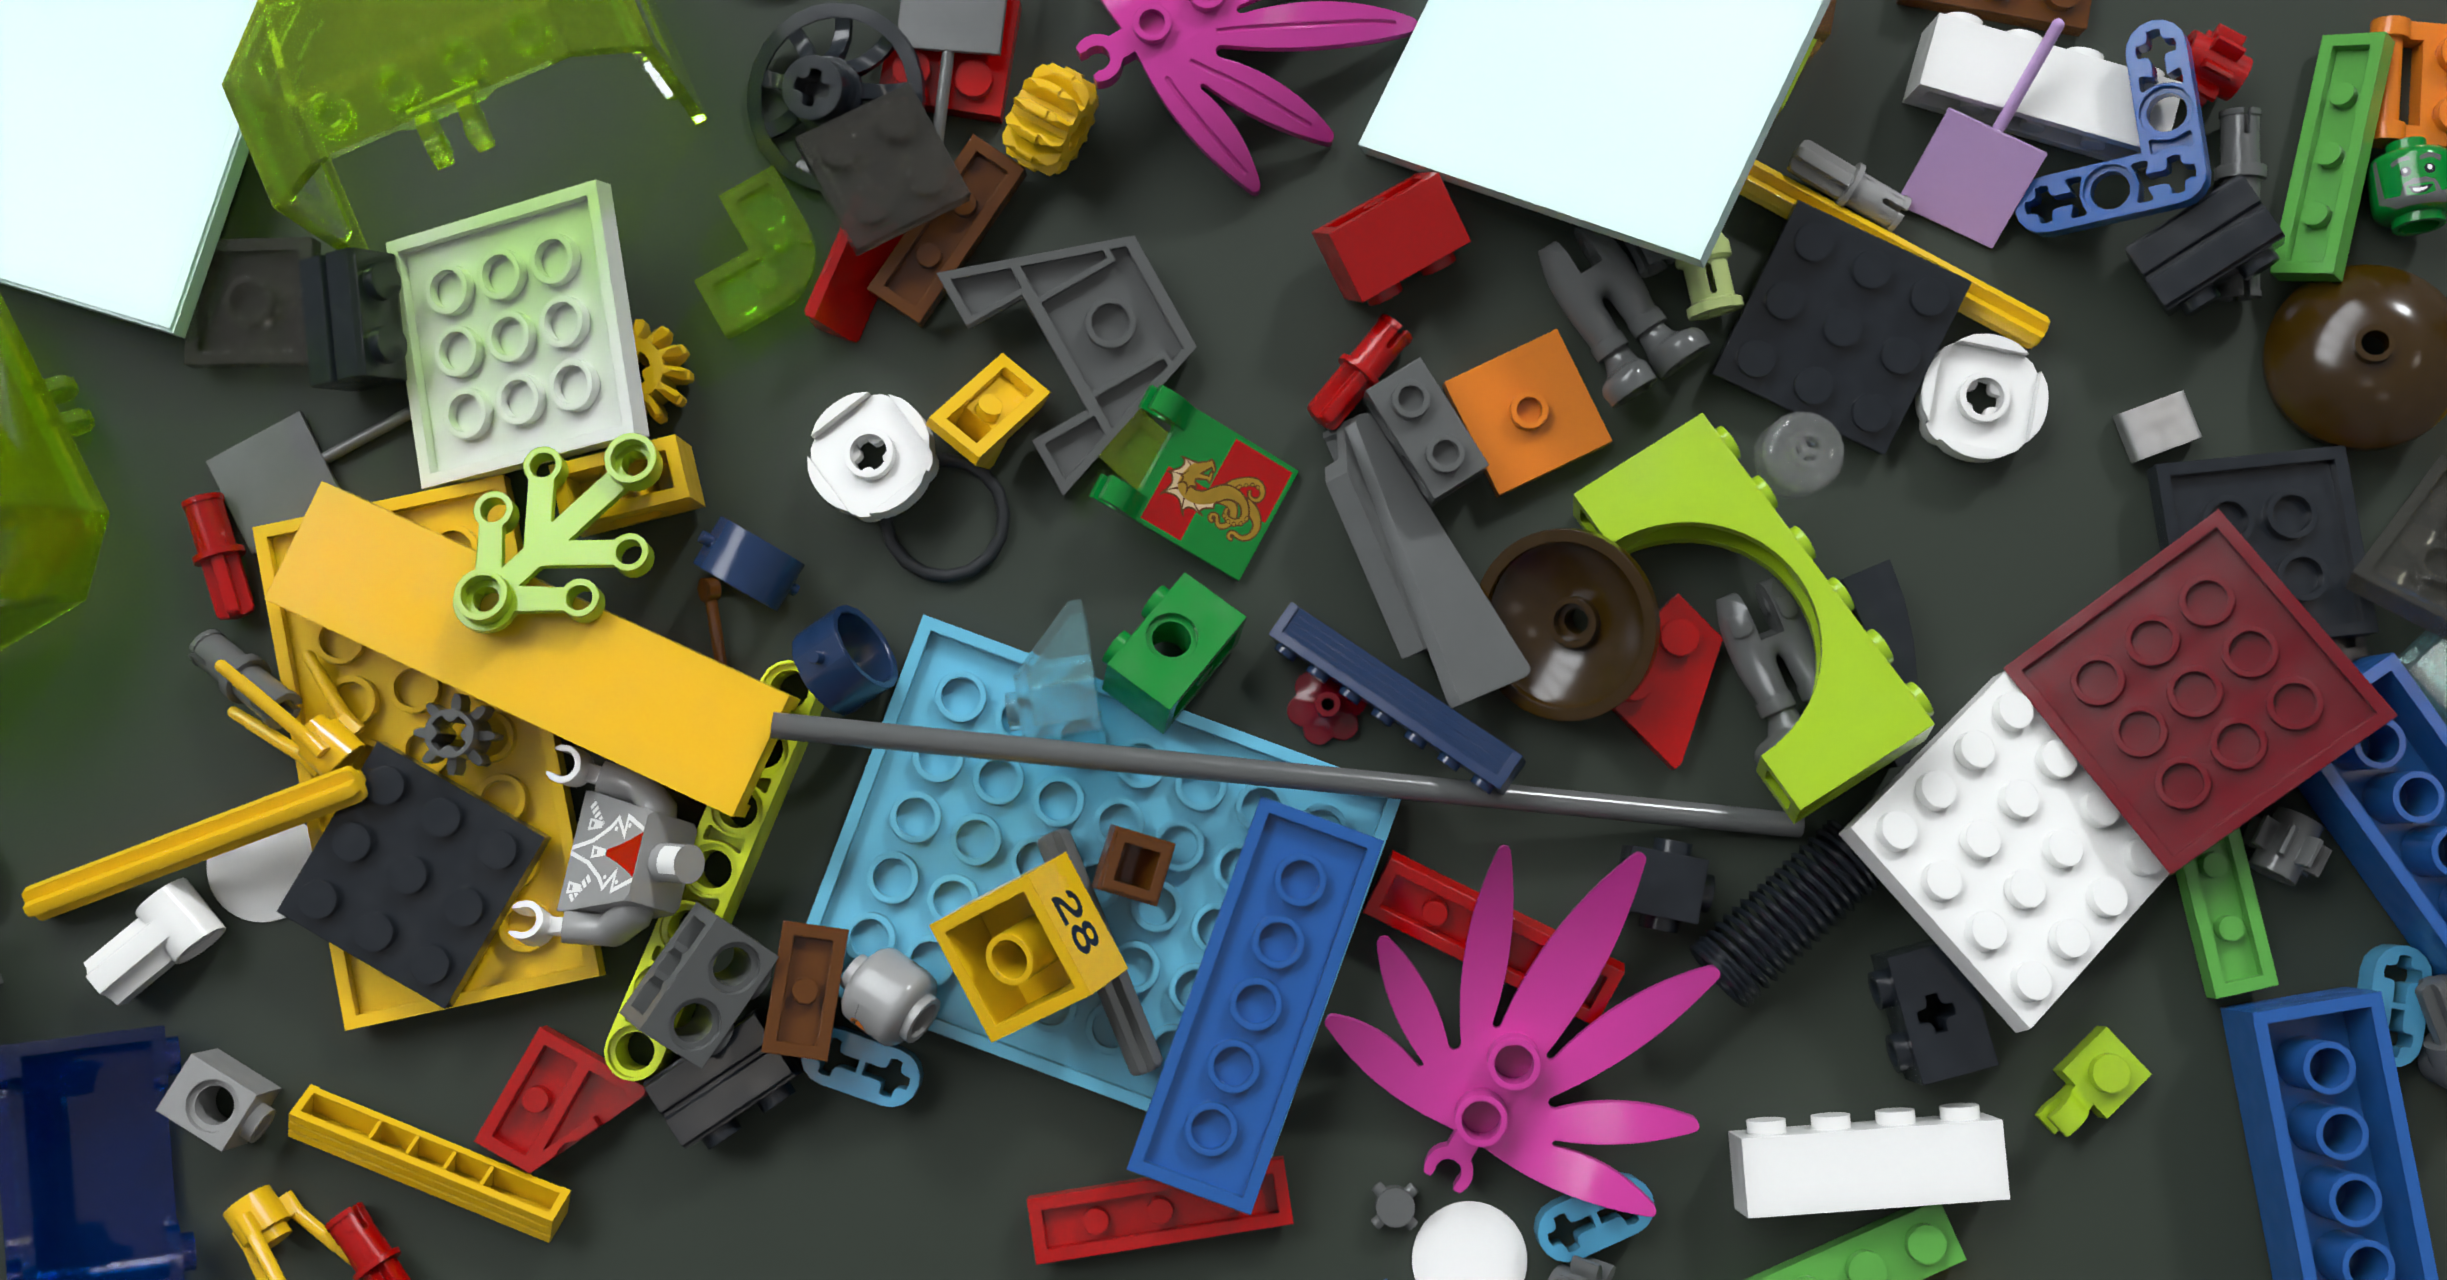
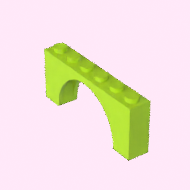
M1701 413L1574 493L1573 516L1583 530L1608 538L1629 554L1648 547L1670 543L1707 544L1733 551L1768 570L1792 594L1804 614L1813 639L1815 652L1813 691L1809 704L1792 729L1776 745L1760 756L1756 772L1793 824H1795L1924 742L1935 725L1930 718L1934 711L1924 692L1913 682L1905 684L1891 666L1894 657L1881 635L1874 629L1866 632L1851 611L1855 609L1854 602L1843 584L1835 577L1827 580L1813 561L1816 558V553L1808 537L1797 526L1789 529L1775 509L1778 508V502L1769 485L1758 475L1751 478L1738 461L1741 458V453L1730 433L1722 426L1714 429L1705 415Z

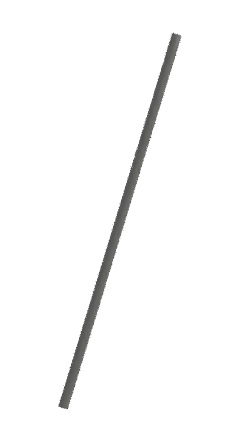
M773 712L771 739L1793 838H1801L1805 828V818L1793 824L1785 811L1514 784L1510 785L1504 795L1495 790L1488 795L1473 785L1470 780L779 712Z

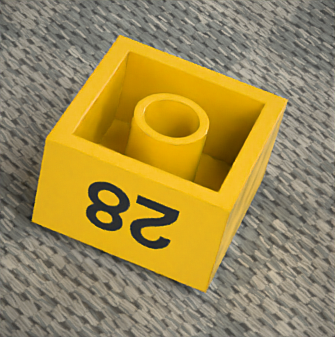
M1067 852L971 900L929 925L991 1043L1094 994L1129 969Z

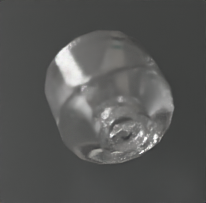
M1797 411L1780 417L1760 434L1753 449V466L1756 475L1763 478L1773 493L1782 498L1801 499L1821 491L1837 478L1844 463V444L1839 431L1828 419L1813 412Z

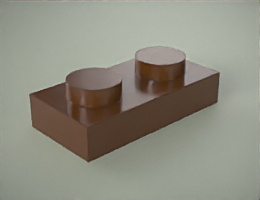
M783 920L777 955L779 958L775 966L761 1052L828 1061L849 935L848 929Z

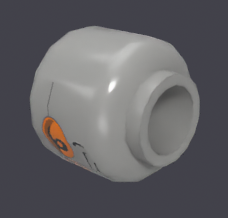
M895 948L880 949L869 957L865 954L859 955L846 968L840 981V986L845 989L841 1000L842 1014L851 1023L884 1046L898 1045L904 1040L907 1043H914L928 1030L940 1009V1000L936 998V979L930 972Z

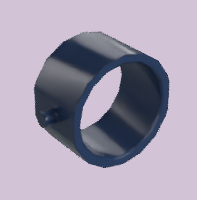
M720 516L711 533L706 531L700 533L698 542L703 544V547L693 562L695 565L775 611L779 610L788 594L795 596L798 593L800 586L795 581L805 566L802 562Z
M848 605L836 607L798 633L792 642L793 660L804 684L818 701L832 712L844 716L854 713L893 687L897 681V662L885 636L870 618L854 607Z

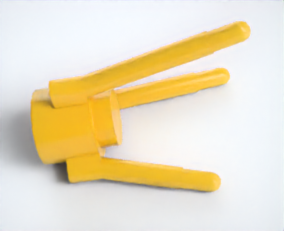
M306 650L302 654V658L337 718L330 720L322 713L312 718L305 725L300 723L227 661H216L214 665L216 671L294 737V740L292 741L277 730L268 727L264 722L237 706H231L227 710L228 716L243 725L250 732L298 761L314 777L344 766H352L365 751L366 745L357 736L366 726L349 710L326 669L323 668L312 650Z
M270 1184L264 1185L236 1201L222 1214L233 1231V1237L243 1250L256 1280H286L271 1248L282 1242L292 1233V1229L287 1224L291 1218L329 1250L351 1265L340 1246L337 1245L331 1234L326 1230L325 1225L304 1209L292 1190L278 1197Z

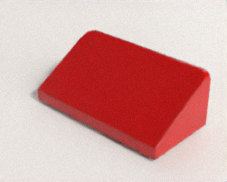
M855 199L854 202H851L804 310L805 316L815 328L850 343H857L860 340L877 301V298L868 292L867 287L904 235V232L898 225L860 200Z

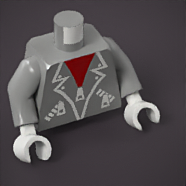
M561 744L554 749L572 755L575 761L574 768L566 776L546 771L549 779L569 787H580L587 782L595 785V791L586 790L561 890L557 911L563 912L564 916H552L533 901H519L512 906V910L521 915L536 916L535 925L527 932L508 931V933L530 947L542 946L549 942L553 936H561V943L617 947L647 928L652 919L673 916L678 911L685 884H692L702 876L705 867L704 855L700 848L694 845L697 835L695 824L677 818V803L662 784L626 767L605 761L603 766L596 765L589 753L570 745Z

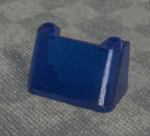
M165 1025L0 1043V1194L7 1280H185L184 1272L197 1269L194 1232L180 1233L179 1222L176 1218L169 1119L156 1111L167 1093L168 1076L178 1075L181 1071L178 1036L166 1037Z

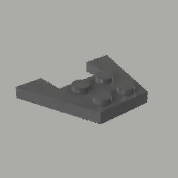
M1135 235L936 273L968 330L1022 300L1025 301L1086 408L1085 411L1032 440L1063 496L1141 410L1138 406L1148 387L1153 385L1158 388L1159 385H1163L1197 347Z

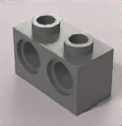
M1421 357L1365 391L1361 403L1367 413L1374 417L1430 508L1482 476L1489 466Z
M696 902L619 1013L639 1031L702 1069L711 1056L718 1054L727 1045L733 1034L734 1022L749 1000L758 997L767 987L772 976V967L779 956L705 906ZM734 947V956L731 963L724 970L713 973V965L717 956L723 950ZM696 1003L693 1018L686 1025L674 1028V1020L678 1012L683 1007Z

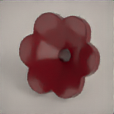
M1305 672L1295 682L1296 696L1287 706L1289 720L1293 724L1303 727L1305 738L1315 745L1325 744L1332 737L1338 740H1348L1353 737L1358 730L1357 716L1365 709L1366 703L1361 700L1358 706L1354 705L1338 693L1341 686L1330 679L1323 684L1308 672ZM1323 700H1331L1333 708L1328 711L1323 709Z

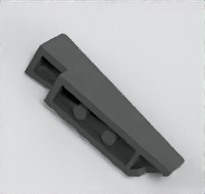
M1369 413L1359 414L1341 423L1337 429L1323 432V439L1334 460L1333 463L1325 467L1326 485L1401 658L1405 659L1426 651L1429 652L1450 708L1472 701L1527 677L1531 672L1529 663L1374 417Z

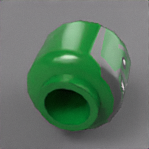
M2420 136L2406 137L2385 146L2386 153L2374 159L2366 172L2368 196L2374 222L2391 228L2392 234L2397 236L2419 235L2443 227L2447 223V148L2440 145H2429L2426 142V138Z

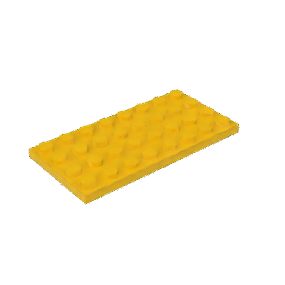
M498 475L372 503L477 550L479 523L474 517L473 510L478 498L490 491H500L505 493L514 503L515 501L510 478L505 475ZM506 505L494 506L488 513V522L500 520L505 514ZM304 517L252 527L265 596ZM519 522L511 532L505 535V564L523 549ZM266 600L280 681L289 690L296 692L302 699V704L295 705L301 708L296 719L305 725L312 718L322 713L330 720L337 718L302 658V654L306 650H312L323 668L326 669L349 710L366 726L357 736L366 745V749L352 767L355 770H361L377 741L387 742L552 837L513 905L519 901H533L552 916L563 917L564 913L557 911L576 834L577 822L570 787L554 782L546 774V771L561 776L567 775L563 752L554 749L556 746L561 745L560 737ZM454 694L469 695L471 702L470 712L483 705L493 707L495 712L487 721L492 728V732L504 735L503 740L492 742L486 752L490 758L491 765L488 767L478 766L472 763L471 760H466V770L463 776L448 774V758L436 764L424 763L422 758L429 748L424 738L413 735L415 729L425 728L427 721L431 717L426 705L428 703H435L446 709H451V701ZM455 723L452 726L457 734V737L451 743L452 746H464L465 741L460 734L467 726L466 724ZM295 760L299 783L315 778ZM335 812L307 822L312 851ZM511 906L453 1007L450 1008L606 975L601 946L561 943V936H553L549 942L539 947L527 946L511 936L508 931H529L535 925L536 916L531 917L518 914L512 910ZM329 942L345 1031L445 1010Z

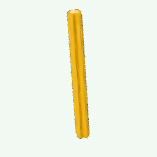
M1755 160L1739 193L1740 195L1787 219L1794 202L1800 200L1972 281L1958 309V312L2015 341L2026 349H2032L2037 346L2044 338L2050 325L2048 316L1853 211L1838 206L1836 202Z
M344 766L27 886L21 894L25 903L22 909L28 917L35 916L38 920L44 921L355 805L365 800L368 795L365 785L366 777L361 770H355L352 766Z

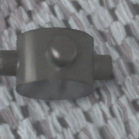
M1381 1181L1373 1186L1371 1191L1376 1195L1375 1210L1377 1214L1371 1219V1222L1377 1229L1380 1230L1384 1225L1394 1228L1405 1226L1410 1231L1418 1224V1221L1413 1217L1415 1213L1413 1197L1419 1191L1411 1182L1405 1188L1399 1185H1388L1385 1187Z

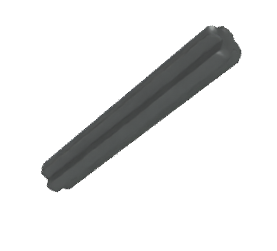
M1061 828L1040 837L1037 845L1044 863L1067 852L1114 940L1094 888L1091 887V881L1071 832L1066 828ZM1126 970L1099 989L1097 993L1130 1073L1133 1076H1140L1159 1068L1162 1065L1163 1057Z

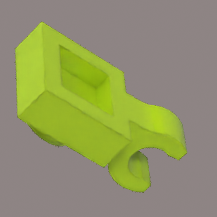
M2096 1026L2053 1069L2066 1084L2038 1109L2035 1116L2052 1134L2060 1131L2065 1137H2069L2087 1119L2089 1110L2097 1117L2108 1119L2152 1074L2108 1027Z

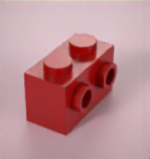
M1418 172L1311 232L1344 299L1362 303L1367 301L1369 306L1380 304L1399 294L1403 290L1400 281L1414 273L1421 271L1422 275L1426 276L1449 266L1457 259L1453 251L1471 242L1440 174L1436 172Z

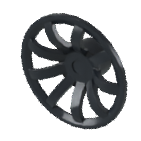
M842 2L813 5L793 14L777 26L763 43L753 63L747 91V110L750 127L758 147L770 164L786 178L806 188L823 192L853 191L867 187L888 175L904 159L914 144L923 121L926 102L924 75L919 58L908 38L893 22L878 12L854 3ZM835 18V34L830 49L823 56H818L814 45L802 27L818 20ZM853 20L868 24L882 34L879 41L860 57L845 61L852 41ZM789 39L800 58L789 66L785 75L767 70L775 53ZM895 49L903 63L908 82L896 84L863 83L861 77L882 64ZM763 86L782 91L784 102L789 109L779 118L765 123L762 108ZM908 100L906 118L899 135L861 109L863 101ZM803 122L806 131L804 150L800 159L794 165L780 152L772 139L792 131ZM851 123L860 127L889 148L881 158L863 170L858 151L847 128ZM825 133H829L837 146L843 162L844 176H822L812 173L821 156Z

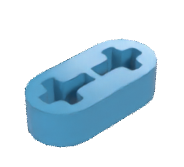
M2381 944L2372 948L2363 957L2357 988L2382 992L2389 1030L2398 1033L2397 1043L2392 1045L2396 1067H2402L2411 1063L2419 1055L2423 1044L2426 1021L2416 997L2415 989L2418 986V980L2426 976H2432V968L2427 958L2418 949L2407 945ZM2386 965H2397L2402 969H2407L2406 981L2394 982L2390 978H2385L2384 970Z
M834 1025L831 1042L834 1038L842 1041L840 1052L846 1056L858 1059L857 1068L846 1064H839L832 1072H827L823 1069L825 1061L801 1058L804 1071L813 1081L880 1106L896 1107L905 1104L917 1094L923 1082L924 1072L922 1064L915 1053L899 1045L884 1046L868 1034L845 1026ZM894 1059H898L903 1062L901 1073L910 1078L909 1086L900 1085L892 1094L884 1091L885 1080L880 1076L866 1072L868 1064L886 1068Z
M1620 1172L1639 1187L1654 1203L1653 1195L1646 1184L1632 1174ZM1564 1194L1541 1207L1535 1217L1533 1229L1537 1242L1547 1255L1556 1261L1571 1262L1574 1255L1582 1258L1587 1257L1639 1233L1648 1226L1653 1217L1634 1214L1631 1218L1624 1220L1617 1212H1611L1599 1218L1597 1212L1605 1207ZM1564 1214L1570 1222H1575L1589 1216L1591 1222L1573 1231V1237L1576 1242L1572 1245L1565 1247L1559 1239L1549 1241L1548 1234L1556 1229L1553 1219L1556 1216Z

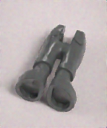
M1577 226L1574 228V235L1581 251L1591 264V268L1580 273L1567 251L1556 241L1539 250L1538 256L1548 286L1563 312L1590 347V353L1598 364L1605 363L1607 380L1602 386V394L1610 407L1615 409L1651 388L1657 381L1655 373L1660 380L1668 378L1704 352L1711 343L1705 333L1698 328L1690 327L1681 331H1673L1666 326L1664 322L1667 320V317L1660 307L1655 305L1643 278L1613 237ZM1603 299L1610 301L1626 322L1627 328L1635 341H1639L1643 347L1651 367L1645 360L1637 358L1629 348L1630 342L1622 330L1618 329L1606 309Z
M1774 576L1755 585V594L1759 607L1770 628L1768 631L1758 633L1747 606L1737 593L1728 594L1716 599L1715 602L1718 624L1730 659L1738 676L1757 704L1755 708L1760 719L1767 718L1768 736L1754 752V760L1757 765L1760 756L1776 745L1801 717L1795 707L1797 703L1791 690H1788L1776 657H1780L1784 661L1797 686L1796 690L1802 703L1806 702L1807 705L1809 704L1815 679V652L1808 623L1792 596Z

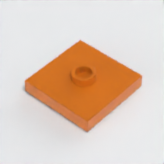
M1558 329L1451 378L1442 385L1451 406L1489 464L1484 473L1496 498L1589 455L1612 442V438Z

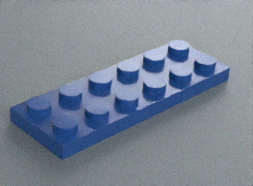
M1260 797L1126 1170L1251 1215L1384 840L1271 799Z

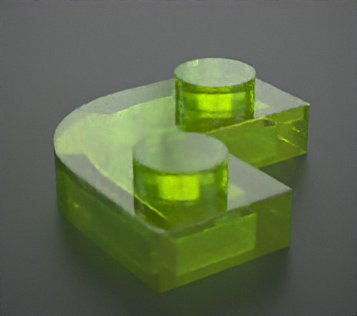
M774 165L719 195L721 202L749 250L694 280L723 334L729 340L791 305L805 291L814 272L816 246L813 234Z

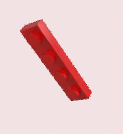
M1392 850L1365 903L1363 913L1463 961L1469 926L1479 892ZM1514 909L1510 953L1504 982L1518 988L1531 964L1555 929ZM1609 956L1596 983L1575 1017L1590 1024L1602 1015L1625 973V963Z
M1283 1155L1271 1158L1251 1215L1148 1177L1030 1195L1026 1199L1036 1265L1294 1224Z

